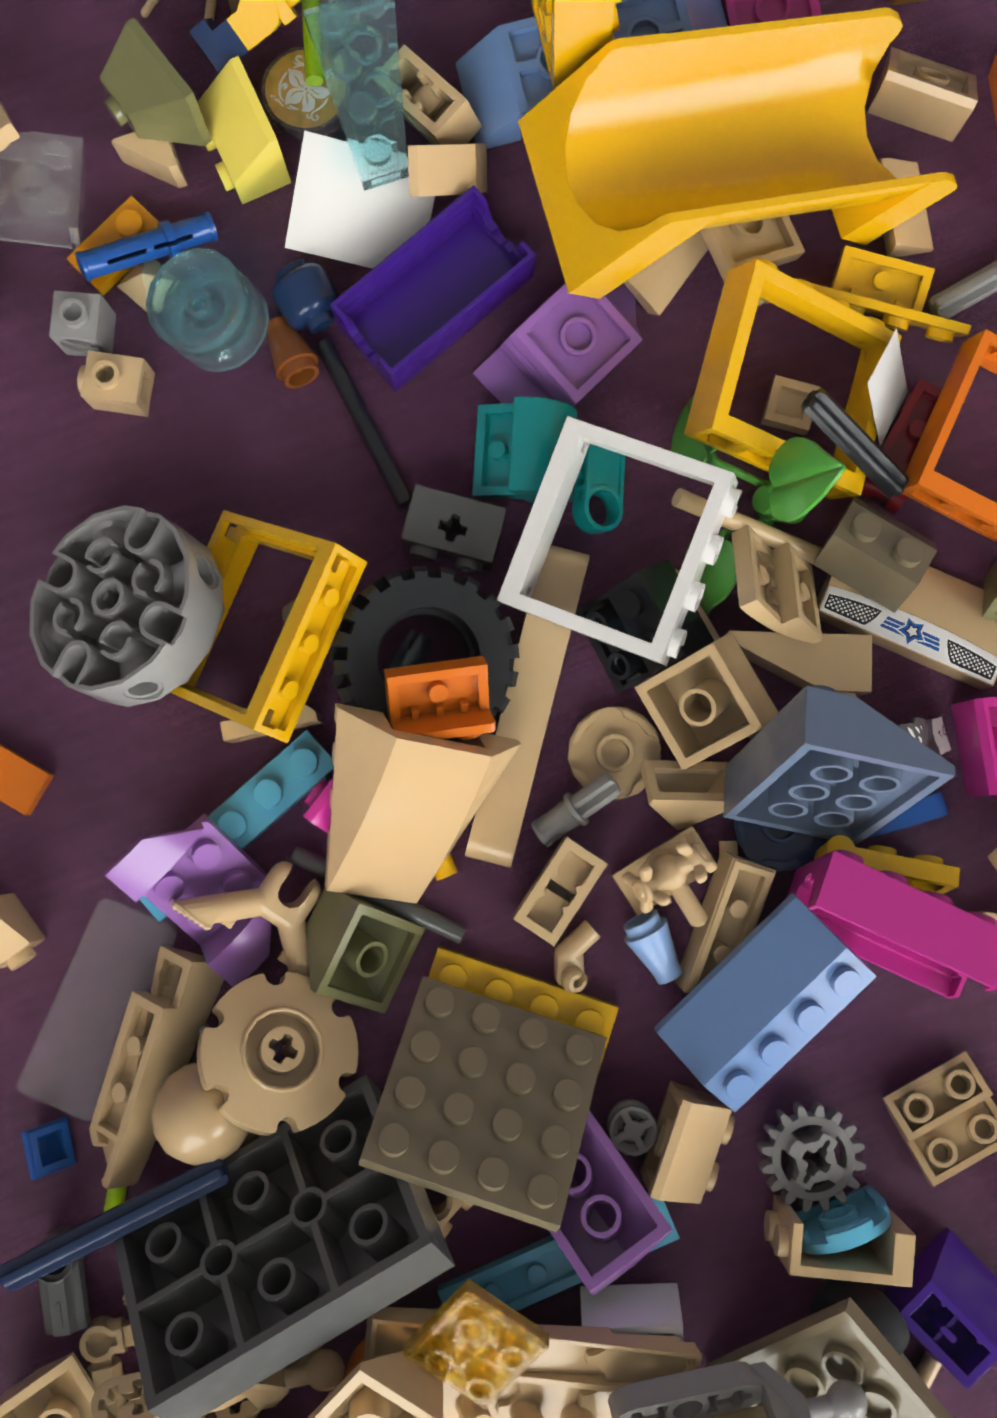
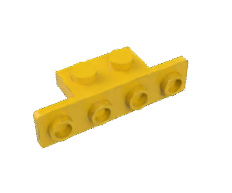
M845 245L842 247L831 287L812 283L815 287L814 290L830 298H838L848 302L850 309L862 315L867 313L882 317L881 320L885 323V327L895 330L897 328L899 331H907L909 325L927 329L925 333L926 338L952 343L954 337L969 335L972 326L922 312L935 272L934 268Z

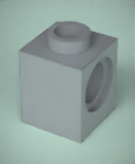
M54 290L49 337L66 355L87 357L88 350L112 354L116 313L103 296L93 293Z

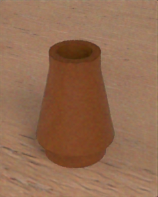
M283 316L269 320L264 326V332L268 338L276 378L284 382L285 386L291 389L308 385L319 374L317 367L319 359L299 333L287 324Z

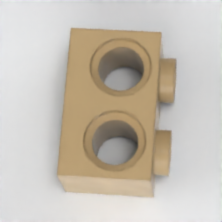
M564 836L514 912L513 919L555 946L608 864Z

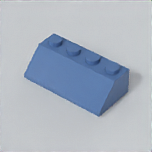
M792 892L683 998L654 1029L699 1082L732 1111L736 1112L877 976L813 911L808 909Z

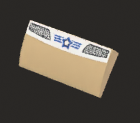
M929 566L919 585L894 613L832 575L827 574L817 597L820 621L850 634L872 635L873 644L976 689L982 690L994 686L997 678V621L982 617L983 589Z

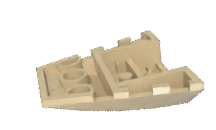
M335 703L336 737L332 750L334 772L333 789H330L331 825L328 829L325 888L327 891L343 892L417 904L521 743L517 739L484 733L477 738L471 739L469 745L393 730L383 712Z

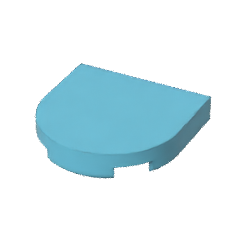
M867 1185L845 1193L847 1202L844 1204L836 1197L829 1199V1211L824 1212L818 1203L812 1205L809 1212H804L802 1209L795 1211L804 1224L802 1252L814 1255L837 1253L858 1247L877 1238L892 1223V1217L886 1200L872 1186Z

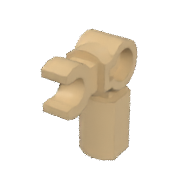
M99 1316L94 1318L80 1339L79 1349L81 1355L86 1361L92 1363L87 1367L88 1376L96 1389L104 1381L123 1375L121 1357L115 1356V1354L127 1352L130 1346L135 1347L130 1320H126L124 1316L117 1318ZM118 1393L116 1402L108 1406L115 1417H118L119 1407L125 1405L127 1399Z

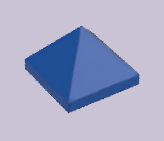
M67 1116L21 1132L31 1180H37L77 1164Z

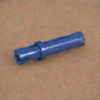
M207 211L171 224L168 220L157 223L158 228L121 238L82 252H75L76 261L84 280L90 282L92 279L167 255L170 259L181 256L180 251L211 241H218L214 221Z

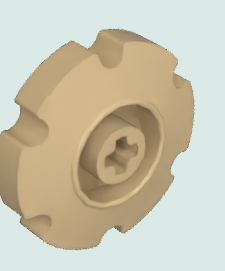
M286 972L281 977L279 985L270 984L264 974H258L243 980L231 988L213 1007L212 1012L219 1020L218 1027H206L200 1033L197 1046V1068L201 1085L205 1091L218 1089L222 1092L224 1102L219 1107L218 1112L233 1125L245 1131L270 1136L277 1131L279 1121L287 1122L294 1133L319 1123L330 1115L345 1098V1092L339 1087L340 1076L349 1077L357 1070L359 1055L358 1039L351 1017L336 1016L332 1011V1003L336 999L312 991L310 989V977ZM276 1043H281L284 1046L282 1054L286 1057L279 1063L273 1060L275 1051L271 1049Z

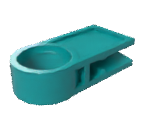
M593 444L589 445L574 484L572 515L576 525L583 532L590 535L611 531L622 520L626 459L625 455ZM593 494L598 496L606 507V519L602 526L597 524L589 513V500Z

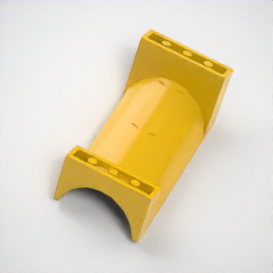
M883 7L864 11L618 38L603 46L518 120L568 293L601 299L696 232L705 228L832 209L841 239L867 245L955 191L957 183L954 174L948 172L896 178L877 160L867 138L865 105L872 75L889 44L896 38L903 27L898 12L891 8Z

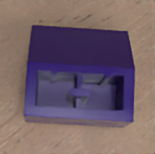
M946 1227L914 1260L912 1287L889 1285L883 1293L898 1308L907 1323L908 1330L968 1391L997 1361V1277Z

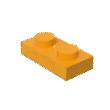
M131 195L66 259L81 274L75 252H82L121 238L158 228L157 223L159 221ZM133 267L92 279L89 283L104 296Z

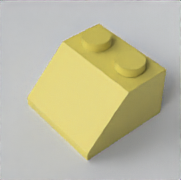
M236 56L227 62L197 103L212 140L206 145L208 152L217 148L222 162L215 164L222 183L226 191L235 188L243 205L292 182L276 135L239 56Z

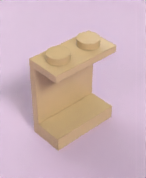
M774 1195L773 1210H766L764 1236L766 1241H770L775 1256L779 1257L789 1275L912 1287L916 1235L890 1208L892 1223L877 1238L849 1250L814 1255L802 1252L803 1222L793 1208L783 1202L780 1195Z

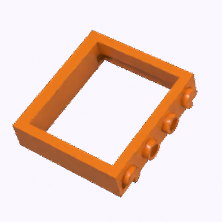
M984 329L963 341L906 469L905 474L909 477V481L904 486L902 494L997 542V503L934 471L979 366L997 375V334Z

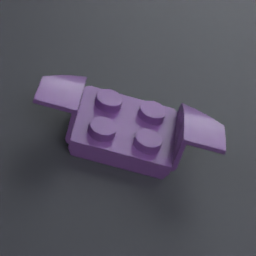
M565 283L472 374L499 403H514V397L521 396L548 398L573 406L643 341L640 330L636 327L635 297L624 283L601 299L569 294Z
M205 813L185 830L140 838L104 873L110 881L133 901L137 902L142 896H145L200 945L207 965L232 987L247 979L270 954L271 923L262 917L237 920L231 929L221 923H215L210 930H205L197 923L194 924L193 920L184 917L182 913L178 914V911L173 910L170 905L171 898L178 900L258 888L267 876L266 872Z

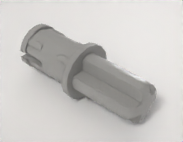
M603 773L574 795L570 793L564 794L562 802L531 822L532 829L539 840L546 847H549L580 824L582 826L589 824L588 817L620 795L621 789L609 773Z

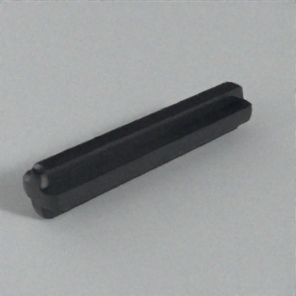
M820 388L810 392L801 404L804 413L887 497L901 495L904 492V486L909 481V477L824 389Z

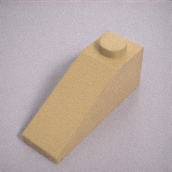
M730 630L727 632H732L747 660L802 689L806 685H824L833 688L836 692L852 696H861L872 692V635L822 633L823 640L813 644L785 636L778 632Z

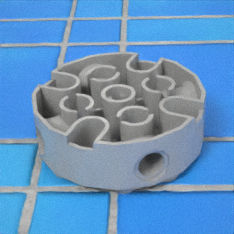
M123 505L91 515L67 533L57 545L52 554L58 558L50 567L45 582L38 579L31 597L29 635L39 663L53 677L60 679L67 687L100 701L131 707L160 700L178 686L187 683L193 672L210 651L225 610L223 603V578L210 549L186 530L159 513L148 512L140 507Z

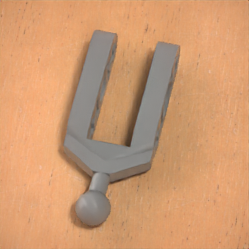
M732 1361L634 1382L614 1390L608 1398L612 1418H707L735 1412L761 1402L767 1418H863L868 1409L866 1393L859 1384L850 1379H839L832 1383L825 1395L805 1399L800 1391L765 1361L754 1364Z

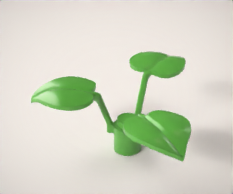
M694 396L689 398L688 404L683 407L672 435V452L704 463L709 461L711 465L733 472L736 477L759 487L753 495V508L760 516L758 521L769 526H773L774 521L788 524L802 522L808 512L825 497L847 468L845 464L829 455L816 442L808 438L793 437L784 442L774 454L769 466L770 480L761 479L721 460L715 454L717 449L684 435ZM723 528L718 535L724 537V541L717 561L713 566L706 564L700 582L706 585L700 602L706 615H709L716 605L725 600L737 582L733 543L728 540L734 531Z

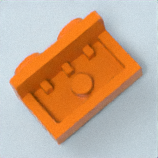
M483 656L384 669L388 722L393 730L439 739L458 738L462 740L474 739L481 734L496 731L495 719L489 709L488 664Z

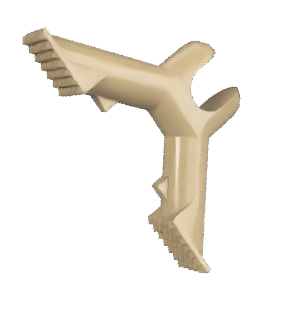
M281 861L275 864L258 888L178 900L171 898L170 905L173 910H177L178 914L182 913L184 917L193 920L194 924L197 923L205 930H210L215 923H221L231 929L237 920L255 917L266 919L278 928L283 950L277 959L287 965V972L310 977L306 934L307 924L305 919L319 900L321 886L316 879H313L295 901L291 903L281 902L278 897V891L290 873L292 863Z

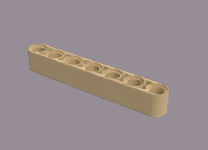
M551 545L531 598L575 614L590 555ZM526 613L518 644L520 658H516L513 665V671L519 672L516 687L508 686L505 697L510 699V702L504 712H501L495 734L497 736L517 739L521 745L476 812L465 852L466 857L511 868L571 633V630Z

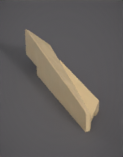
M160 946L151 993L147 991L131 992L89 1127L93 1146L103 1147L107 1168L101 1181L106 1189L132 1186L139 1181L156 1141L151 1119L155 1095L168 1076L189 1064L199 1040L200 1033L198 1028L206 1024L222 987L224 979L207 965L203 955L170 946Z

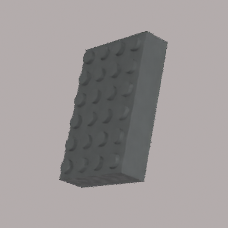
M367 1075L342 1088L341 1090L345 1092V1098L330 1115L319 1123L294 1133L291 1126L285 1122L278 1126L277 1131L272 1135H263L225 1158L223 1161H225L230 1175V1181L226 1185L114 1241L148 1412L159 1418H201L455 1266L424 1187L358 1165L382 1096L380 1089Z

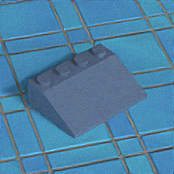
M806 685L726 764L723 817L826 839L836 835H844L857 845L955 776V766L858 697L836 692L829 686Z

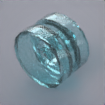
M193 248L176 254L160 267L149 286L146 308L150 325L160 339L176 349L189 362L203 370L224 372L240 367L256 354L266 337L269 314L265 298L256 285L247 276L243 275L229 258L213 249Z

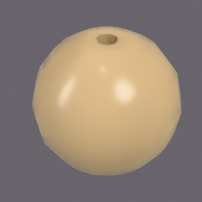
M197 1063L185 1065L167 1077L155 1095L151 1111L153 1133L164 1152L177 1160L193 1166L214 1162L217 1159L224 1160L240 1148L250 1133L233 1125L218 1112L219 1107L224 1102V1096L218 1089L208 1091L203 1089Z

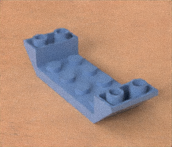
M621 0L620 3H616L619 30L613 33L615 39L726 27L728 25L721 0ZM535 17L497 26L455 62L463 96L468 100L482 125V128L474 135L475 143H486V149L520 141L521 130L518 120L553 91Z

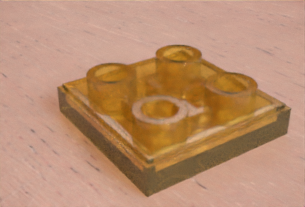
M468 1279L405 1342L404 1356L485 1409L549 1348V1333Z

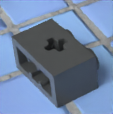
M415 485L401 541L404 548L410 549V556L423 561L436 562L438 556L455 561L454 567L465 572L481 574L482 568L493 571L507 520V508ZM453 524L460 525L461 534L463 535H456L454 542L447 541L446 533L443 530L450 531Z

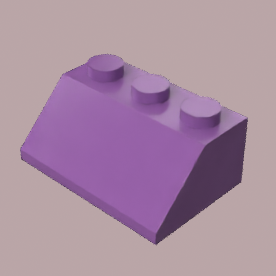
M589 1110L561 1227L557 1232L550 1230L549 1232L589 1293L595 1296L637 1264L673 1229Z

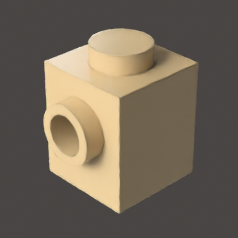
M88 350L86 365H81L78 371L77 386L81 393L80 396L95 410L148 417L155 372L144 358Z

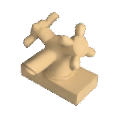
M689 826L616 871L611 876L637 916L642 913H649L656 904L661 906L671 903L670 896L672 895L692 926L701 927L706 923L708 916L688 884L695 880L699 884L707 880V873L716 871L717 863L694 827Z

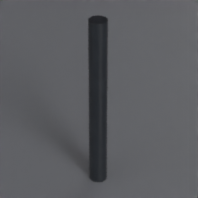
M327 338L316 344L315 348L397 507L402 508L410 504L412 494L332 339Z

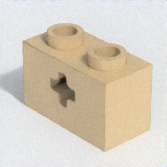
M405 44L373 79L391 108L432 145L467 144L482 128L468 100Z

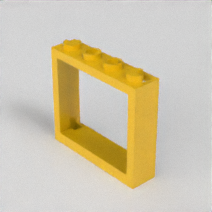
M753 259L748 263L727 271L684 435L769 472V466L774 454L786 441L729 415L759 298H762L861 349L845 411L875 442L877 430L867 382L894 331L886 328L882 320L864 316L850 309L848 302L838 298H830L814 290V285L809 281L794 279L780 272L773 262L764 259ZM898 334L899 343H900V342H901L902 335ZM836 445L833 457L845 464L847 468L825 495V498L831 500L861 496L866 475Z
M223 510L207 545L223 578V603L225 607L212 647L258 544L310 559L313 562L247 710L195 688L211 649L193 672L189 681L182 686H178L170 693L288 744L367 565V561L335 542ZM230 523L237 525L236 528L230 526V528H229V530H228V532H227V529H228Z

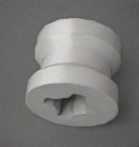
M635 1099L621 1100L611 1107L607 1115L606 1126L611 1142L616 1149L625 1155L631 1156L644 1154L651 1149L657 1139L658 1129L648 1107Z

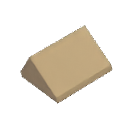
M891 47L867 113L953 142L978 102L976 75Z

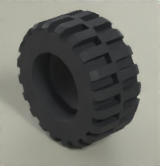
M414 566L407 570L394 571L369 585L349 604L335 635L333 647L330 648V662H332L333 670L331 678L334 689L338 691L342 701L341 704L383 712L388 721L386 688L379 667V652L383 639L388 631L402 619L414 615H431L448 622L458 632L465 646L467 658L477 656L485 658L488 664L489 709L494 717L498 712L503 713L509 704L510 699L505 697L508 686L516 687L519 672L513 671L514 659L520 658L518 644H512L509 631L515 629L510 617L503 618L497 608L501 603L497 601L493 593L486 595L480 590V582L470 576L465 578L457 576L453 569L444 567L427 569V566ZM458 738L444 739V740H449V741H454V742H459V743H464V744H467V743L471 742V739H469V740H462V739H458Z

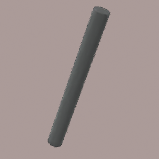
M298 845L291 856L290 862L325 879L326 858ZM361 896L457 944L460 943L467 929L466 926L419 903Z

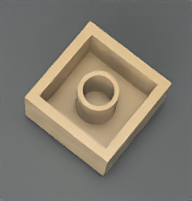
M732 632L725 634L634 687L682 770L763 729L778 714L777 709Z

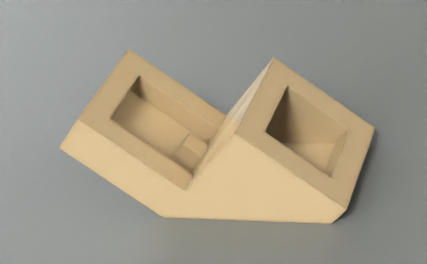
M486 143L408 145L410 197L462 195L473 185L481 193L487 192Z

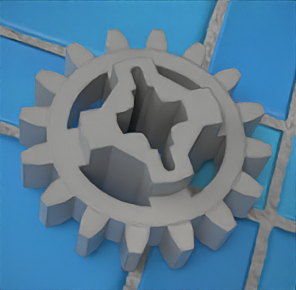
M798 1101L793 1102V1115L788 1117L786 1113L779 1109L776 1111L780 1124L775 1127L765 1123L763 1126L771 1138L769 1142L757 1143V1148L760 1152L768 1156V1158L760 1161L758 1166L763 1174H772L766 1183L772 1192L782 1189L780 1198L785 1204L791 1205L798 1198L801 1209L804 1212H809L812 1202L817 1201L823 1211L826 1212L829 1211L830 1207L829 1198L833 1196L843 1204L847 1202L846 1195L843 1192L846 1185L855 1189L859 1188L860 1184L852 1174L854 1170H866V1164L861 1159L855 1157L856 1153L865 1149V1145L858 1138H850L854 1135L857 1128L849 1120L840 1123L842 1113L834 1107L825 1115L824 1106L818 1101H813L810 1112H806L803 1105ZM811 1125L808 1130L793 1133V1131L800 1127ZM836 1137L841 1147L840 1162L836 1161L834 1148L838 1143L835 1140ZM782 1149L787 1152L789 1163L785 1168L787 1171L786 1176L781 1166ZM807 1150L811 1153L817 1151L819 1157L816 1161L812 1159L805 1161L803 1158L804 1153ZM828 1180L823 1184L813 1186L814 1183Z

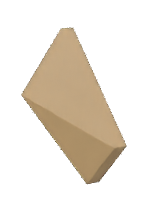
M642 760L640 768L649 805L677 831L723 813L725 772L728 762L700 761L682 770L677 761Z

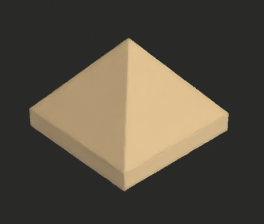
M154 259L134 266L117 287L153 317L182 285V282Z

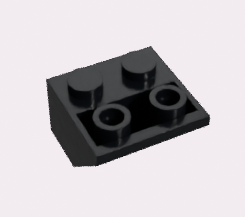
M669 559L638 570L576 611L575 615L652 643L678 574ZM688 610L681 628L687 631L685 643L683 646L681 645L677 658H669L667 666L587 636L618 694L656 675L714 641L698 610L696 612Z

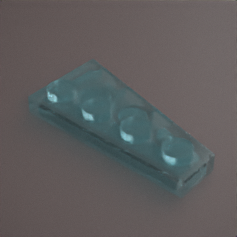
M335 0L303 10L305 23L363 190H369L409 177L394 0Z

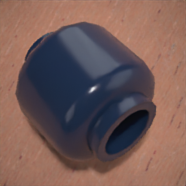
M299 259L284 266L276 273V283L272 288V297L291 328L295 330L309 329L312 334H315L334 323L335 319L332 315L330 304L340 295L322 265L308 263L306 259Z

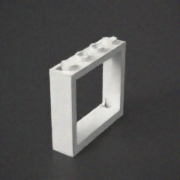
M567 416L497 601L667 666L669 658H677L681 645L683 646L685 643L687 631L681 628L688 610L696 612L702 600L706 585L701 583L700 579L706 564L713 566L720 554L724 537L718 536L723 520L725 517L732 519L738 508L737 502L742 490L736 489L738 481L735 473ZM590 444L713 486L652 643L531 598Z

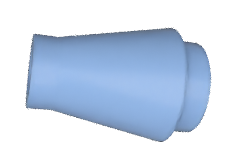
M653 909L649 913L636 915L624 924L623 929L626 933L624 941L653 974L659 985L667 984L677 979L683 973L678 962L667 919L660 917L657 910Z

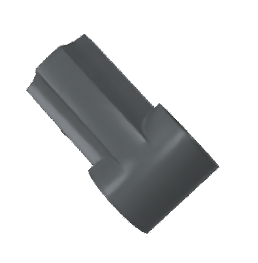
M62 1225L55 1228L38 1245L74 1228V1226ZM85 1256L37 1279L39 1281L45 1335H53L54 1337L71 1335L76 1331L87 1328L91 1324L84 1268Z

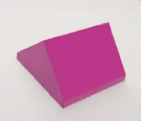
M997 697L978 698L953 704L951 707L966 797L997 795Z

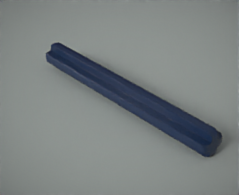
M217 1159L214 1162L195 1166L0 1265L1 1286L5 1287L9 1292H14L226 1185L230 1181V1175L225 1161Z

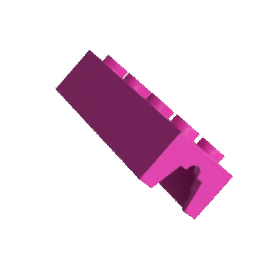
M834 850L796 869L787 897L793 892L808 909L813 911L861 959L948 999L960 996L967 977L983 984V990L985 991L997 990V921L991 916L959 909L952 905L953 901L949 897L933 891L923 892L908 885V879L892 871L875 870L863 864L864 859L846 850Z

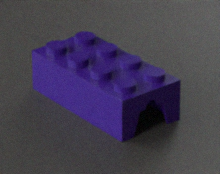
M473 185L333 301L330 307L336 325L396 392L532 279L535 270V253L524 241L516 247L511 240L508 241L502 235L498 225L492 220L486 198Z

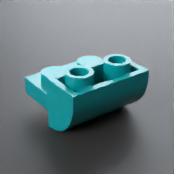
M521 396L514 397V403L478 405L472 496L479 500L523 499L528 503H534L567 416L577 419L578 410L567 403L553 399ZM573 489L568 502H572Z

